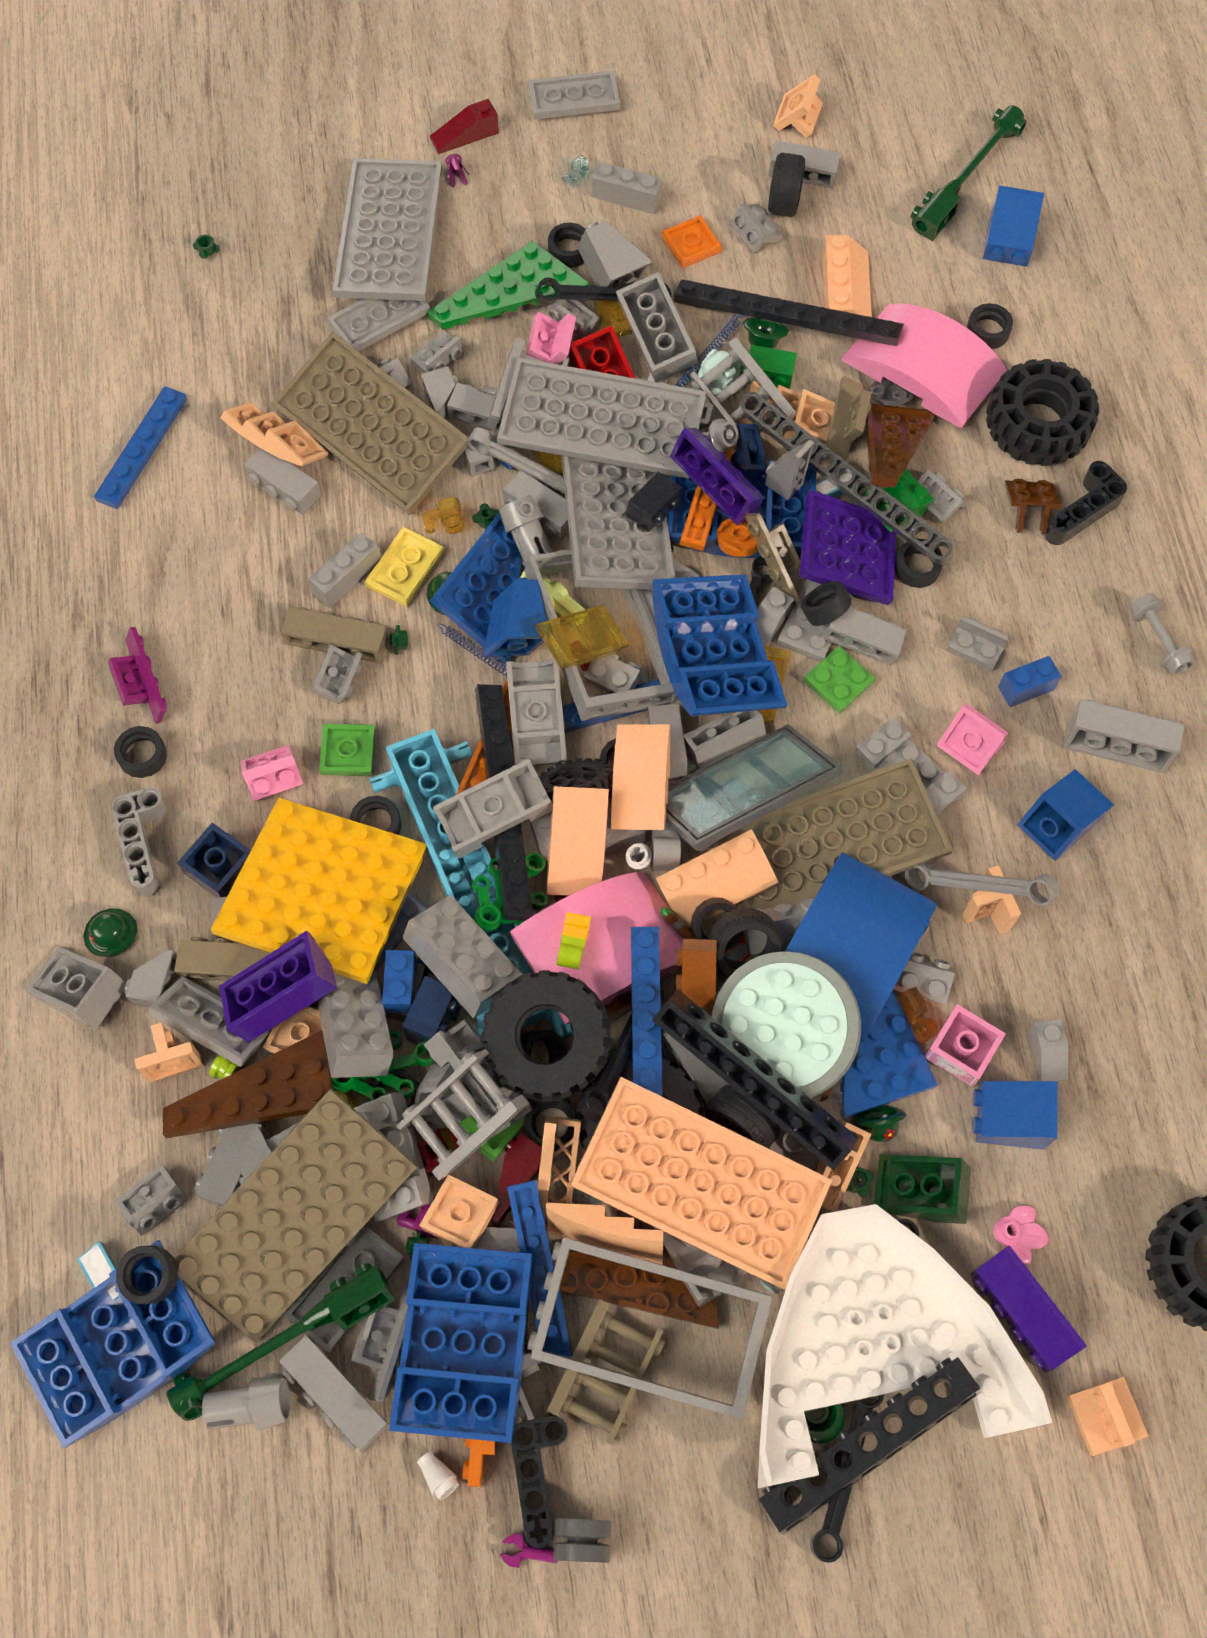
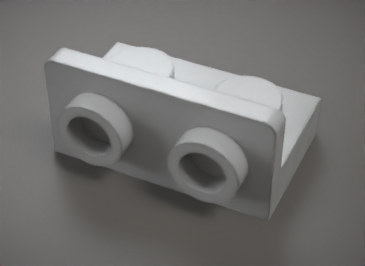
M442 331L412 355L410 362L422 373L444 368L453 360H457L463 353L462 338L457 335L453 339L445 331Z
M928 469L918 480L921 486L925 487L934 498L927 510L943 524L959 508L963 509L966 506L962 500L965 496L956 487H953L951 490L945 485L947 480L939 472L933 474Z
M963 616L946 651L992 672L1009 637L1000 630L991 629L980 624L975 619Z
M161 1164L115 1200V1203L128 1223L140 1235H144L185 1203L188 1197L179 1188L168 1170Z

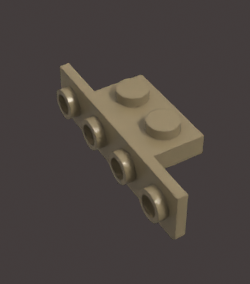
M843 376L840 380L826 446L847 462L851 442L858 436H862L867 428L865 421L871 409L870 398L872 393L863 389L862 384Z
M760 513L747 514L745 517L748 522V530L757 541L758 552L765 559L769 567L768 573L770 577L775 581L780 591L794 598L793 605L799 604L801 601L790 576L800 571V559L784 524H778L768 530Z

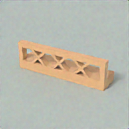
M547 1116L545 1121L538 1188L547 1231L546 1203H549V1198L553 1203H562L566 1200V1204H572L574 1187L570 1186L576 1171L581 1120ZM558 1125L574 1127L573 1138L565 1144L557 1136ZM557 1142L560 1148L555 1151V1144ZM571 1144H572V1153H571V1152L568 1150V1148H567V1147L570 1146ZM564 1151L571 1162L570 1166L560 1172L553 1162L554 1157ZM552 1171H554L557 1174V1176H555L553 1179ZM569 1172V1179L567 1180L564 1175ZM561 1179L567 1187V1193L557 1200L550 1189L552 1184Z

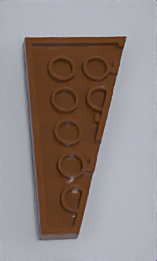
M871 403V409L866 417L870 485L880 488L896 487L935 420L936 414L924 409Z
M323 1030L164 1107L163 1136L168 1139L307 1114L325 1093L332 1088V1078Z
M663 1246L662 1265L676 1268ZM578 1251L569 1252L560 1284V1292L598 1301L601 1299L610 1304L719 1329L716 1298L699 1308L684 1281Z

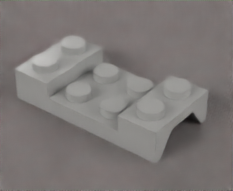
M558 657L539 662H506L515 765L528 758L532 765L566 762L567 755Z
M893 717L857 746L854 756L870 772L912 758L936 815H938L954 800L962 798L967 788L949 771L944 773L910 739L912 734Z
M528 758L433 806V809L446 831L453 851L458 858H461L483 847L481 842L527 819H530L532 822L552 812L553 804Z
M467 1018L445 1033L442 1031L437 1032L424 1044L431 1058L440 1067L450 1063L454 1068V1072L462 1066L459 1061L471 1051H474L476 1054L484 1050L480 1035ZM485 1058L479 1062L506 1097L510 1096L513 1100L520 1096L505 1087L495 1077ZM469 1071L462 1078L463 1082L471 1091L472 1097L481 1104L482 1110L486 1115L490 1114L493 1117L498 1112L496 1102L472 1072ZM529 1102V1104L523 1110H521L495 1135L510 1127L514 1123L518 1122L526 1114H528L534 1108L531 1105V1103Z
M403 1092L389 1093L355 1107L356 1111H359L368 1122L417 1165V1168L374 1214L375 1222L393 1219V1216L432 1204L434 1200L413 1126L411 1124L401 1130L396 1127L404 1119L402 1113L408 1109Z
M650 1225L652 1230H660ZM663 1231V1246L677 1269L736 1286L749 1278L748 1272ZM684 1282L699 1308L723 1294L720 1291Z

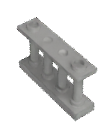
M518 337L515 338L510 349L485 426L495 430L498 421H502L505 409L503 407L507 401L517 358L544 362L527 355L526 351L522 350L525 340ZM566 357L561 365L567 366L569 358Z
M736 337L728 343L729 355L701 378L694 371L690 374L693 380L690 383L695 390L706 391L707 399L713 404L723 419L733 422L735 425L744 416L741 406L729 415L721 404L749 381L753 382L754 380L760 387L757 389V394L765 400L770 399L775 405L774 407L790 419L796 416L792 406ZM740 362L745 368L743 374L717 396H714L706 386L732 364ZM751 403L747 409L752 410L758 403ZM769 417L765 423L771 425L777 418Z
M486 1049L476 1054L474 1051L466 1054L459 1061L462 1066L418 1106L413 1104L402 1113L404 1119L396 1125L401 1130L413 1124L439 1157L437 1161L440 1165L432 1173L438 1180L443 1179L456 1170L529 1104L523 1095L513 1100L510 1096L506 1097L479 1062L489 1054ZM469 1071L472 1072L496 1102L498 1112L493 1117L490 1114L486 1115L460 1082ZM450 1089L478 1122L476 1126L479 1129L473 1135L471 1132H466L440 1099ZM431 1106L458 1139L457 1144L459 1147L454 1152L451 1149L447 1150L421 1117Z

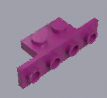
M130 627L125 639L130 656L110 658L108 665L123 706L148 703L155 724L161 723L163 715L167 711V703L159 692V681L152 673L151 659L145 654L143 638L141 635H138L136 627Z

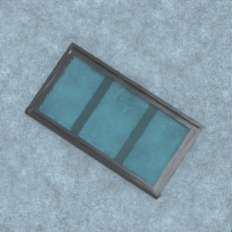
M787 724L668 785L666 822L696 851H699L842 775V766Z

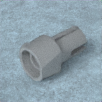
M532 495L519 498L499 509L506 534H512L523 558L522 564L525 567L529 556L538 555V553H553L539 521L544 515Z
M269 1373L264 1378H252L248 1387L206 1392L202 1402L203 1421L207 1423V1429L254 1423L256 1430L259 1431L287 1423L291 1412L289 1386L286 1379L282 1378L278 1373Z

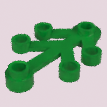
M532 852L526 856L528 879L531 876H538L545 868V859L539 853ZM494 858L487 866V871L493 876L497 897L494 903L491 904L488 892L490 881L486 876L479 875L472 883V889L478 893L480 905L474 913V921L484 931H493L501 923H515L519 926L525 922L504 921V915L501 912L503 907L498 870L492 866L497 865V859ZM477 882L483 883L485 887H480ZM542 892L531 894L532 908L534 910L543 909L547 903V896ZM535 898L540 899L542 903H537ZM484 916L488 917L491 921H487Z
M390 1031V1039H398L395 1043H391L392 1049L396 1050L402 1045V1039L397 1031ZM426 1041L419 1043L414 1053L392 1059L389 1072L417 1064L424 1067L433 1065L435 1061L431 1057L429 1059H422L423 1055L429 1054V1051L424 1046ZM389 1072L387 1076L348 1077L350 1079L345 1083L340 1082L344 1077L332 1078V1087L337 1092L347 1093L354 1090L370 1098L371 1101L375 1100L374 1097L377 1094L387 1095L386 1091L381 1087L373 1088L361 1080L373 1078L397 1090L398 1093L402 1092L401 1089L403 1087L409 1086L411 1089L408 1092H403L405 1099L411 1098L415 1093L412 1081L408 1079L402 1080Z

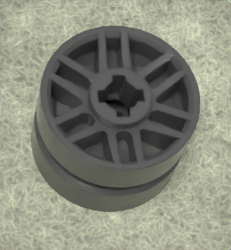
M555 1518L554 1535L568 1538V1541L554 1543L553 1560L610 1563V1545L598 1543V1539L611 1537V1521Z

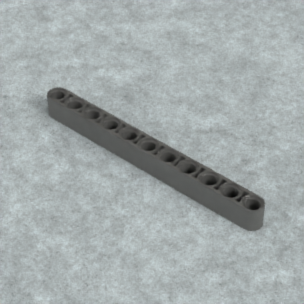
M749 392L742 397L740 402L745 417L753 424H758L761 430L789 451L808 440L813 441L814 449L811 452L808 463L809 467L934 563L945 565L953 558V546L949 539L882 488L870 485L869 478L759 394ZM751 403H758L755 410H748L747 407ZM769 417L777 418L771 425L765 423ZM794 431L795 435L792 438H784L786 432ZM826 459L833 460L831 466L827 468L821 466L822 461ZM845 473L852 475L851 479L847 482L839 480ZM862 488H869L871 490L870 494L865 497L859 496L858 492ZM887 502L890 504L889 509L886 511H879L877 509L880 503ZM901 517H907L910 520L905 526L896 524L897 520ZM919 532L929 534V537L924 541H919L915 538ZM944 546L949 551L944 556H938L935 554V550L938 547Z

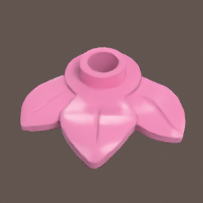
M1030 1206L1013 1208L1008 1217L1000 1218L996 1222L993 1230L996 1240L1005 1246L1010 1245L1024 1264L1031 1263V1250L1042 1248L1049 1241L1046 1231L1039 1224L1034 1223L1036 1210ZM1007 1227L1010 1228L1011 1235L1008 1234Z

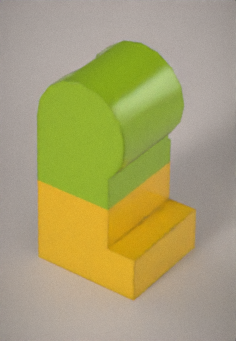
M566 912L557 966L579 970L591 927V917Z

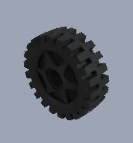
M582 758L576 759L575 762L569 760L566 761V764L558 763L556 767L551 766L547 768V771H543L540 773L541 776H538L552 804L554 786L609 789L608 798H612L613 772L610 764H607L604 760L594 759L592 761V758H586L584 761H582Z

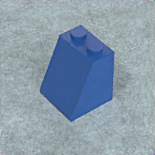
M999 185L989 217L983 259L1028 266L1033 252L1044 193Z
M526 577L517 578L493 601L483 651L484 657L528 656L551 637L538 580H528Z
M1074 769L1042 793L1018 822L1017 826L1056 861L1093 828L1114 804L1079 771Z
M983 1081L977 1089H974L973 1106H977V1117H973L972 1133L976 1134V1143L1044 1150L1057 1139L1058 1082Z

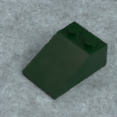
M879 1154L874 1204L878 1205L888 1214L938 1223L966 1224L971 1167L963 1158Z

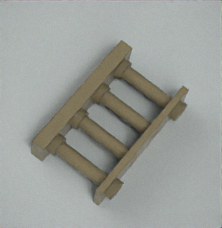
M599 1299L572 1359L584 1362L587 1356L592 1358L594 1355L642 1379L652 1355L658 1357L666 1341L661 1338L663 1330L658 1328L653 1338L613 1318L612 1313L608 1312L610 1304ZM608 1328L648 1348L642 1364L639 1365L599 1345L600 1341L595 1339L599 1329L606 1330ZM566 1369L547 1409V1413L559 1417L561 1412L564 1414L569 1412L610 1433L606 1443L612 1446L614 1439L620 1442L627 1424L622 1421L637 1389L631 1387L629 1393H626L594 1376ZM581 1383L622 1404L623 1406L616 1422L573 1401L574 1397L569 1395L573 1385L579 1386Z

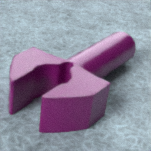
M514 1533L502 1541V1543L516 1544L518 1549L522 1550L521 1553H517L515 1556L500 1554L504 1562L510 1567L519 1568L520 1562L524 1559L550 1563L558 1562L553 1560V1549L528 1546L523 1540V1534Z

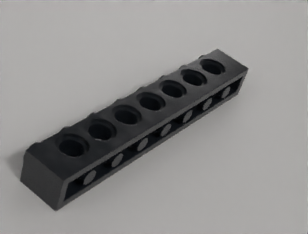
M679 989L675 991L652 1019L654 1023L833 1171L852 1151L857 1140V1136Z
M950 1357L946 1358L935 1367L937 1372L927 1378L926 1375H923L911 1384L913 1389L904 1396L900 1392L891 1397L886 1402L888 1407L878 1413L877 1410H874L861 1420L863 1425L855 1431L849 1428L837 1437L839 1442L834 1446L828 1448L826 1445L814 1453L818 1470L825 1471L827 1474V1481L823 1486L815 1487L812 1484V1477L768 1486L763 1489L764 1496L759 1501L779 1533L784 1535L982 1393L980 1386L959 1357L953 1361ZM941 1382L950 1384L952 1387L951 1394L947 1397L936 1395L935 1387ZM915 1400L926 1402V1412L922 1415L913 1414L910 1411L912 1402ZM892 1417H897L902 1421V1428L897 1433H890L886 1430V1422ZM866 1435H873L877 1438V1446L872 1451H865L861 1447V1441ZM844 1452L851 1454L852 1464L847 1469L838 1468L836 1463L837 1457ZM792 1488H799L802 1492V1499L796 1505H790L787 1501V1494Z

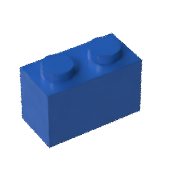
M1047 656L1004 673L998 688L1008 706L1012 707L1055 690L1062 676L1051 657Z
M386 950L382 1005L386 1013L408 1014L415 998L417 967L414 951Z

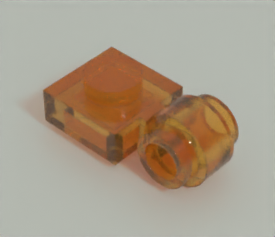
M917 987L907 989L898 997V1000L909 1023L913 1024V1033L916 1039L920 1042H928L937 1035L938 1025L932 1018L924 1017L928 1010Z

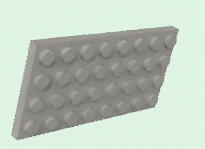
M353 158L333 284L334 297L426 301L442 162Z
M518 357L497 436V443L655 473L659 471L662 474L689 479V476L673 461L670 454L684 428H697L699 430L706 391Z
M561 455L575 587L652 590V581L654 579L675 578L667 518H665L660 526L656 525L648 532L626 517L628 500L656 473Z

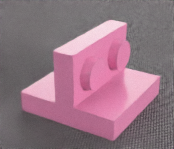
M538 312L533 319L526 354L547 363H561L569 353L576 317L568 313L558 322Z
M965 703L937 743V746L979 775L990 759L1002 748L1006 742L1004 739L1008 732Z
M289 744L240 761L242 774L245 782H247L253 801L303 784Z

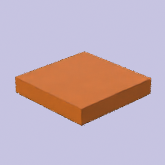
M701 215L661 231L662 239L682 268L722 252V245Z

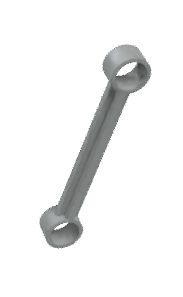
M475 428L468 439V447L472 451L482 455L490 454L565 494L563 476L502 444H498L493 435L482 428Z
M930 862L916 865L914 868L906 870L905 873L909 886L919 891L924 890L930 885L1028 896L1034 904L1039 906L1049 904L1060 894L1058 881L1048 874L1039 875L1033 880L939 870L935 869ZM916 868L924 872L926 883L917 877ZM1037 882L1047 886L1050 892L1049 898L1039 893Z

